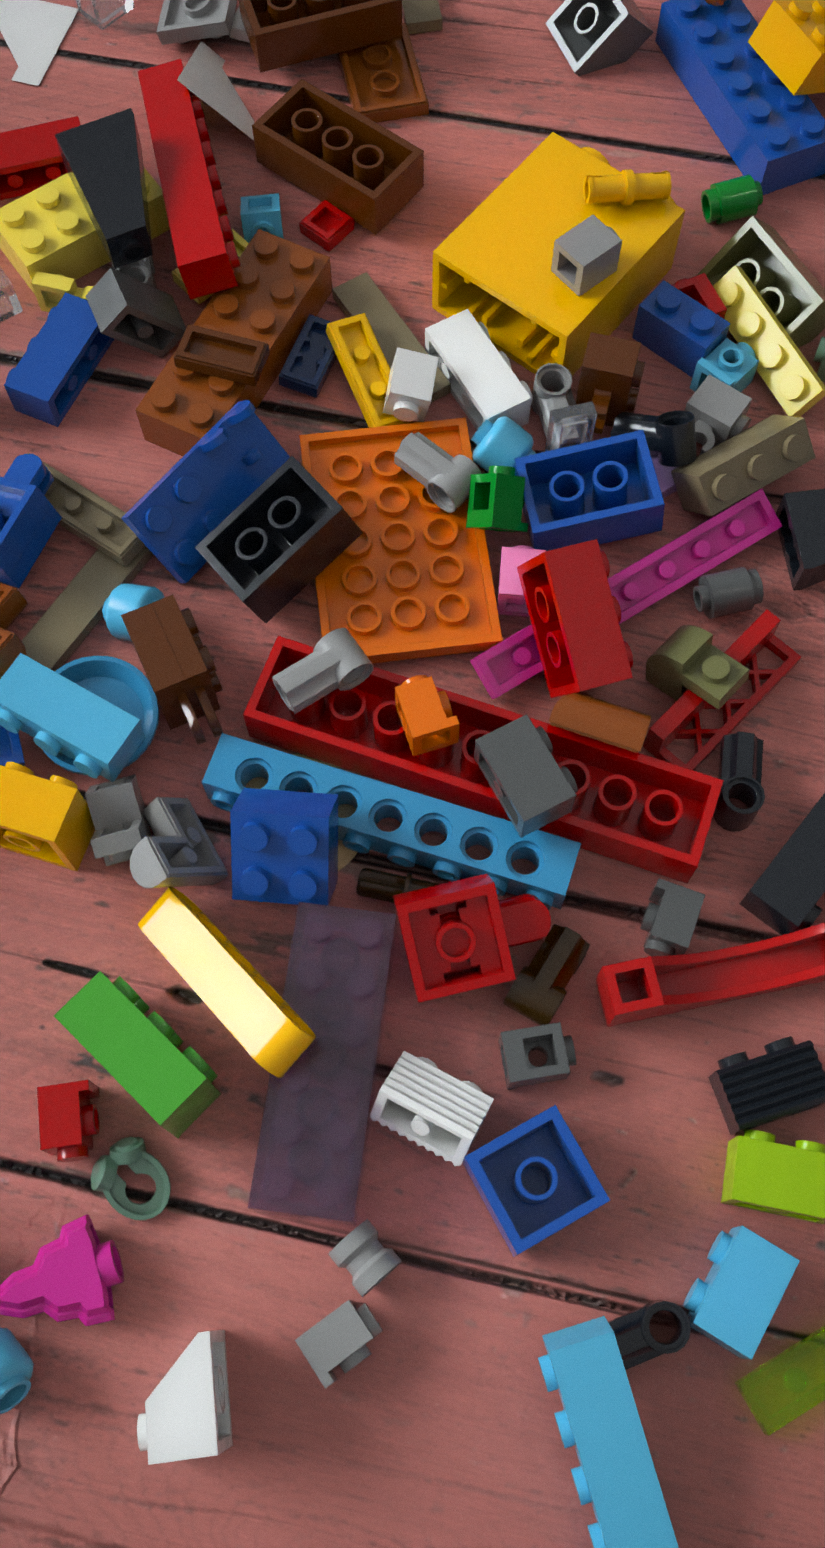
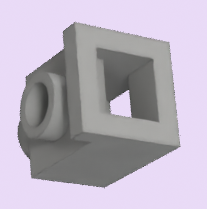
M348 1300L298 1337L295 1342L326 1389L337 1380L332 1369L340 1365L343 1372L347 1373L372 1354L366 1344L381 1333L383 1329L366 1303L356 1308L352 1300Z

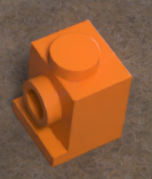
M416 675L405 680L402 685L395 687V706L413 756L458 743L459 721L457 716L452 714L446 692L444 690L437 692L432 676Z

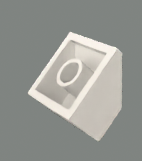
M225 1330L198 1332L145 1401V1413L138 1415L137 1439L140 1451L147 1450L148 1465L217 1456L233 1446Z

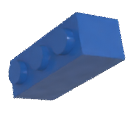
M65 292L57 306L50 310L47 321L37 336L30 340L27 351L17 366L8 373L4 387L15 411L56 427L64 419L114 341V338L101 334L87 300Z

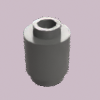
M745 567L703 575L699 578L698 586L693 588V598L697 610L704 612L709 619L752 610L755 604L763 601L764 596L763 584L756 569L747 570Z

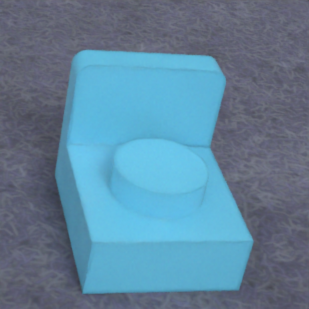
M279 193L241 197L240 215L243 235L248 243L258 229L284 239Z

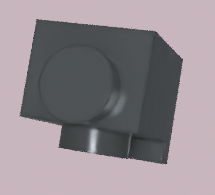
M658 878L649 897V901L652 902H649L640 929L648 932L643 946L644 952L650 956L685 954L689 948L705 894Z
M560 1022L500 1033L498 1043L507 1090L567 1079L571 1073L569 1066L576 1065V1054L571 1035L563 1036ZM534 1050L543 1052L546 1056V1064L540 1067L532 1065L528 1059V1054Z

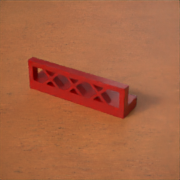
M766 609L724 652L744 666L749 663L748 680H751L753 695L749 699H729L720 708L723 709L724 725L720 729H701L699 714L703 709L716 708L688 689L649 728L643 747L657 759L695 771L721 744L722 737L729 735L800 661L801 656L774 635L781 620ZM764 647H767L784 661L778 669L758 670L757 654ZM767 679L760 687V680ZM731 709H738L732 716ZM692 722L693 729H685ZM710 738V740L702 747V739ZM674 739H694L695 755L686 764L666 748Z

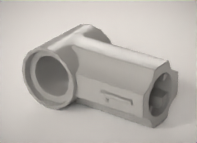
M548 363L541 366L535 375L532 389L533 402L531 407L539 415L550 450L577 445L586 441V434L571 391L572 375L565 366L558 363Z
M420 432L408 434L401 441L399 449L394 454L395 464L424 485L433 502L448 513L455 512L469 498L471 474H482L478 466L471 459L460 454L453 458Z
M338 628L322 637L315 645L313 653L274 675L272 679L286 706L296 714L337 688L340 691H347L357 687L370 676L374 665L347 628Z

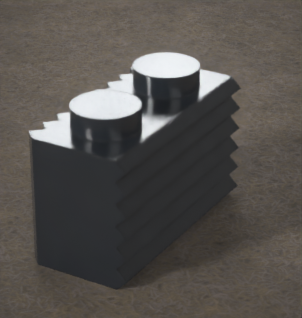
M790 1036L765 1045L766 1055L749 1060L745 1051L717 1061L720 1070L715 1071L708 1078L730 1135H735L825 1104V1072L822 1069V1063L818 1059V1053L814 1050V1044L811 1040L795 1044L793 1037Z

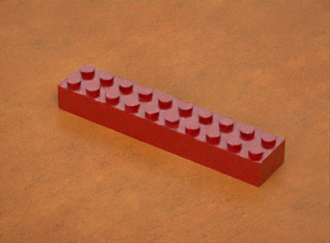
M277 636L243 713L249 737L413 792L511 821L474 759L475 740L524 715L436 687L437 692L443 690L446 692L452 714L457 716L459 721L458 743L413 756L395 706V687L402 685L409 678L374 667L370 676L357 687L347 691H340L337 688L294 714L282 700L272 677L313 653L314 647ZM529 717L535 728L541 726L545 730L552 743L553 752L551 754L559 767L565 766L568 768L575 779L578 789L575 793L576 798L572 812L537 830L580 842V848L687 884L698 867L724 780L638 752H632Z

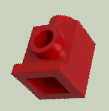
M81 1080L37 1087L40 1150L53 1156L57 1155L58 1162H72L89 1158L88 1150L93 1149V1135H98L100 1130L98 1108L96 1104H90V1099L100 1097L97 1085L90 1080Z

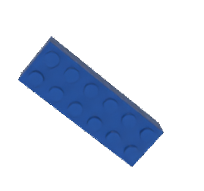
M669 0L663 2L655 42L743 176L751 175L754 181H759L763 195L825 174V119L807 94L794 96L748 43L758 23L743 1L727 0L722 6L710 5L705 0Z

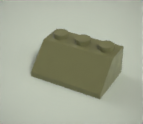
M753 215L697 274L705 273L713 286L734 265L742 268L798 348L811 342L825 329L824 287L776 230Z

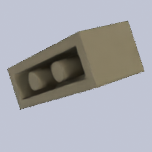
M773 414L697 456L694 462L677 467L671 471L683 510L713 516L816 457L805 418Z

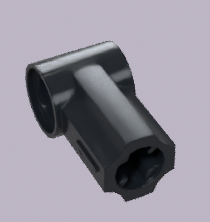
M670 411L659 416L622 412L615 417L614 426L610 432L611 437L644 430L650 455L657 456L658 462L661 465L679 467L688 465L696 460L695 417L693 413L688 411Z
M738 731L735 734L724 735L721 739L718 779L724 781L713 817L719 826L731 832L742 831L748 828L761 809L765 799L764 789L761 786L764 740L757 738L754 733ZM729 798L741 800L745 803L747 809L735 807Z
M663 1300L650 1301L642 1308L608 1321L614 1331L625 1370L660 1355L675 1353L682 1349L690 1338L691 1326L685 1311L675 1303ZM660 1310L669 1311L675 1318L677 1325L673 1338L666 1342H657L649 1329L650 1319L653 1314Z

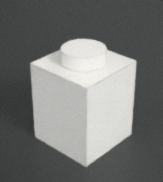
M397 347L390 369L383 413L394 415V417L401 421L423 422L432 400L439 357Z

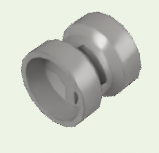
M368 1219L351 1231L328 1254L338 1267L346 1268L352 1275V1285L362 1297L402 1262L392 1248H384L378 1241V1231Z

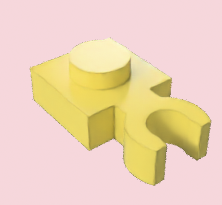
M36 271L31 282L40 309L46 312H50L53 307L57 306L65 292L87 300L86 295L94 287L86 286L85 288L77 287L73 278H68L62 274H50Z

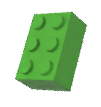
M99 971L54 1017L160 1126L179 1138L221 1095L212 1084L218 1075L190 1046L183 1053L177 1049L184 1041L155 1011L148 1017L144 1015L150 1007L126 981L119 976L112 983Z

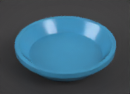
M88 656L66 663L55 671L140 719L145 739L125 767L135 762L147 750L157 731L159 705L149 680L140 670L130 663L115 657ZM44 751L49 759L61 768L76 774L86 775L75 767L73 759L60 752L57 756H53Z

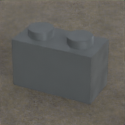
M110 268L86 295L101 334L163 358L183 337L186 330L172 295L113 268Z
M527 714L476 739L474 750L476 763L521 838L572 812L576 798L575 793L578 791L575 779L568 768L565 766L559 767L551 754L553 747L547 733L541 726L535 728Z

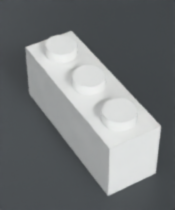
M466 309L425 328V350L429 355L439 357L437 366L451 383V394L476 430L486 419L493 424L502 416L511 418L520 426L529 423L530 406L533 402L531 390L525 381H519L513 373L507 355L503 351L498 352L493 345L484 323L477 322L471 312Z

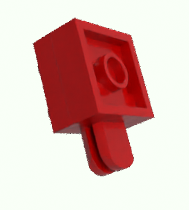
M487 873L393 895L418 1003L516 980L509 948L543 939L548 935L551 926V915L539 898L527 893L498 900L495 883Z

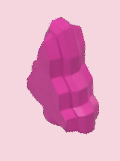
M89 1214L63 1225L58 1239L40 1247L33 1265L13 1272L0 1285V1315L28 1318L45 1312L57 1322L79 1318L85 1326L115 1320L111 1287L124 1282L122 1261L115 1242L111 1239L100 1243Z

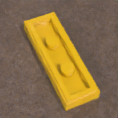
M361 313L327 323L326 334L368 427L412 423V421H401L394 417V415L383 413L390 367L366 314Z

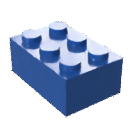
M644 430L514 459L516 476L525 477L523 513L525 521L528 523L531 546L534 549L549 551L595 539L598 540L600 545L662 531L665 503Z

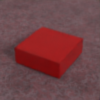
M326 200L322 201L299 222L300 233L328 252L355 229L354 219Z

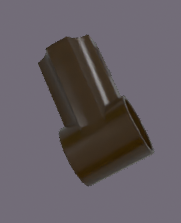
M554 924L529 967L524 966L520 971L503 1004L538 1025L549 1024L568 991L565 988L585 958L590 944L572 929Z

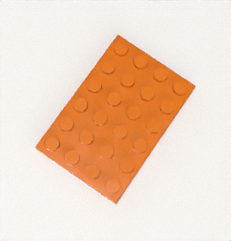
M466 417L299 435L303 467L344 508L363 532L315 577L321 635L324 637L335 629L347 628L372 664L486 651L503 641L485 530L466 528L469 498L455 512H445L433 502L424 485L394 462V454L399 449L401 441L411 432L413 434L420 432L453 458L460 454L473 461Z

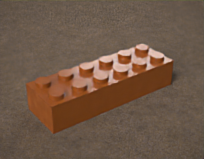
M258 229L239 257L241 267L234 268L238 286L215 292L194 323V326L268 343L270 354L257 386L178 368L175 366L173 358L176 353L175 351L135 410L144 439L184 456L237 402L250 400L257 409L281 372L309 314L317 316L332 293L330 257Z

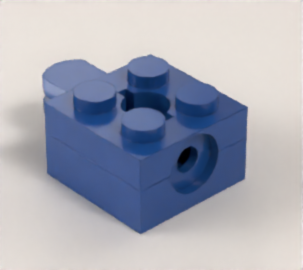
M34 454L17 456L5 476L0 477V582L17 588L21 587L62 518L45 497L46 492L54 481V477L41 459Z

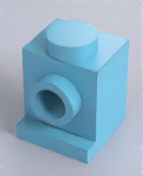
M726 338L705 359L702 357L697 362L690 389L695 392L710 374L742 392L752 382L759 363L754 350L745 342L735 344Z

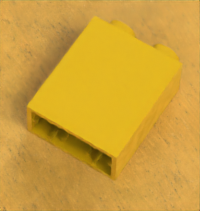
M552 132L433 251L432 308L447 318L468 309L477 322L484 323L489 332L491 342L498 351H503L507 357L535 375L541 366L548 363H558L565 366L573 376L582 366L590 333L610 336L672 268L685 210L676 205L671 196L667 200H634L632 205H621L620 201L586 204L583 197V183L586 175H616L621 172L610 166L608 160L599 151L590 147L580 148ZM591 215H595L602 223L611 227L622 240L617 271L579 297L551 271L554 241Z

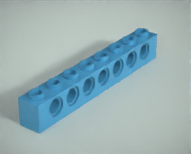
M221 734L202 780L208 799H211L210 802L214 806L230 812L243 788H246L250 780L257 777L268 780L261 789L338 794L339 805L349 804L356 808V811L351 816L346 818L338 817V840H342V844L348 849L359 853H369L370 850L388 855L387 858L391 862L404 867H414L415 864L433 869V874L448 881L460 880V878L465 879L487 873L495 883L497 896H503L506 892L517 896L528 893L539 898L548 910L552 907L561 909L581 846L580 842L540 830H535L521 838L511 821L228 734ZM384 818H394L401 823L398 829L391 832L382 831L376 826ZM436 831L441 833L446 840L440 845L430 846L425 844L421 837L427 832ZM474 845H482L490 851L491 855L484 860H475L468 856L466 850ZM518 859H527L535 865L536 871L527 875L520 874L513 869L511 864Z

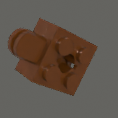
M172 594L121 615L170 730L188 723L196 743L199 745L206 742V739L197 719L205 716L214 737L220 736L223 731L215 714V711L220 709L215 693L223 689L215 672L217 670L206 645L203 646L198 635L199 630L190 609L186 608L180 611Z

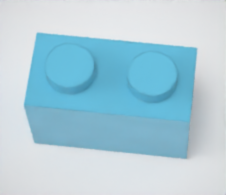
M741 1225L731 1228L729 1233L722 1230L718 1234L707 1259L714 1263L705 1281L699 1278L695 1280L684 1300L683 1307L689 1310L687 1316L691 1328L737 1357L752 1360L800 1260Z

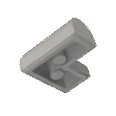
M156 797L148 804L143 814L155 836H145L132 851L130 870L137 884L144 888L214 885L228 876V871L189 799Z

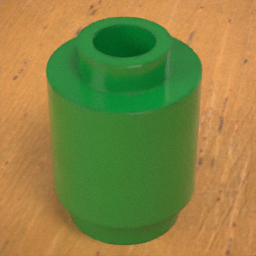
M751 175L714 183L710 186V189L704 190L701 195L702 211L706 222L716 221L718 225L754 216L757 214L758 206L763 203L761 184L759 181H754Z

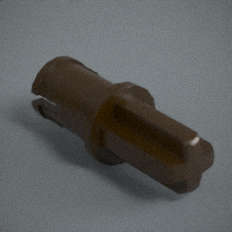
M363 868L359 873L356 892L359 896L394 903L393 895L439 884L411 878L412 873L407 872V876H401Z

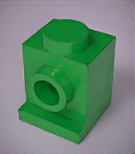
M489 466V473L471 474L466 528L496 532L528 531V523L521 522L522 509L525 504V477L515 476L516 468Z

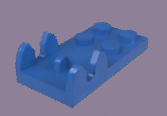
M250 400L237 402L121 518L179 583H187L207 562L195 547L290 458L254 413L256 408Z

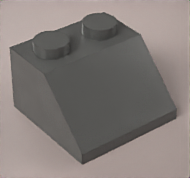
M565 0L545 23L572 70L578 76L626 62L653 33L634 0Z

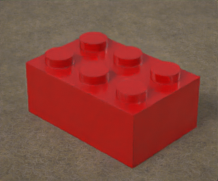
M597 539L545 551L517 567L551 698L633 678L631 672L633 666L632 651L628 643L623 641L619 625L621 621V608L617 598L611 594L607 579L610 573L609 561L605 552L600 550Z

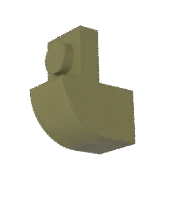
M683 625L647 659L646 680L676 701L689 689L719 710L748 680L749 669L713 646L712 633L697 626Z

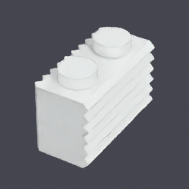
M403 1051L379 1090L370 1113V1118L372 1121H379L381 1126H388L390 1131H397L399 1136H406L408 1141H415L417 1146H424L427 1151H433L436 1156H443L445 1161H452L454 1166H461L464 1156H466L481 1128L494 1098L483 1093L475 1083L460 1081L438 1069L436 1064L430 1059L416 1057Z

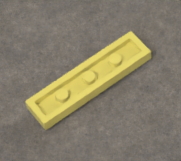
M734 265L713 285L727 308L724 319L730 322L729 331L737 343L745 342L752 347L756 359L759 360L757 372L788 416L801 417L825 396V385L744 270Z

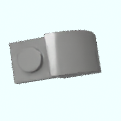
M135 774L116 779L114 782L108 781L90 786L85 793L95 827V832L90 840L95 859L104 857L106 866L130 860L135 846L145 836H151L149 824L143 814L145 806Z

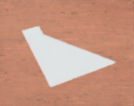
M0 0V31L18 65L12 81L34 86L40 85L79 10L78 8L42 0Z
M201 41L177 80L254 140L252 125L255 122L222 68L225 60Z

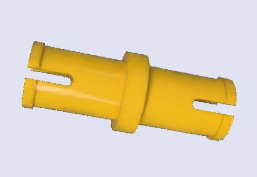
M624 169L620 174L586 175L583 183L584 201L586 204L620 201L621 205H632L634 200H667L671 193V175L667 170L662 172L634 173L632 169Z

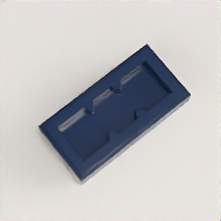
M309 314L279 374V385L314 398L318 397L337 358L326 334L327 323H331V321Z

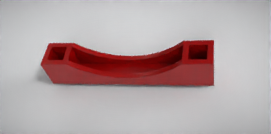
M825 922L792 933L740 946L692 954L648 956L602 966L595 981L607 1026H616L825 981Z

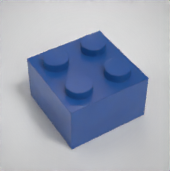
M243 788L230 810L232 899L328 907L338 882L339 795Z
M556 1105L464 1156L463 1159L465 1169L513 1257L610 1201Z

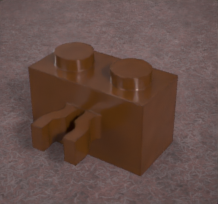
M593 332L590 333L581 367L576 397V406L580 419L587 422L586 431L602 434L604 425L613 427L615 417L620 413H634L639 393L638 388H640L646 363L638 361L641 342Z

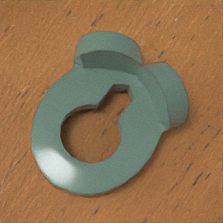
M126 1137L117 1141L110 1147L109 1155L100 1156L92 1169V1190L103 1192L110 1205L127 1218L133 1220L154 1218L168 1204L171 1193L169 1176L159 1160L146 1152L143 1138ZM127 1164L135 1174L143 1173L151 1176L156 1184L153 1197L146 1203L141 1204L129 1200L125 1192L126 1182L117 1174L118 1166Z

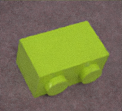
M745 1130L744 1136L738 1135L728 1141L721 1203L825 1224L824 1144L805 1140H796L795 1147L775 1143L776 1135L759 1130Z

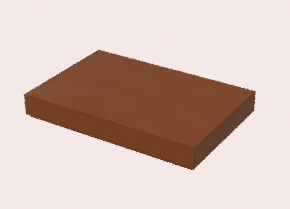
M402 23L403 37L337 53L351 108L376 123L429 114V102L406 23Z

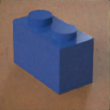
M663 280L639 305L632 338L641 342L642 345L693 378L697 362L702 357L705 359L726 339L730 322Z

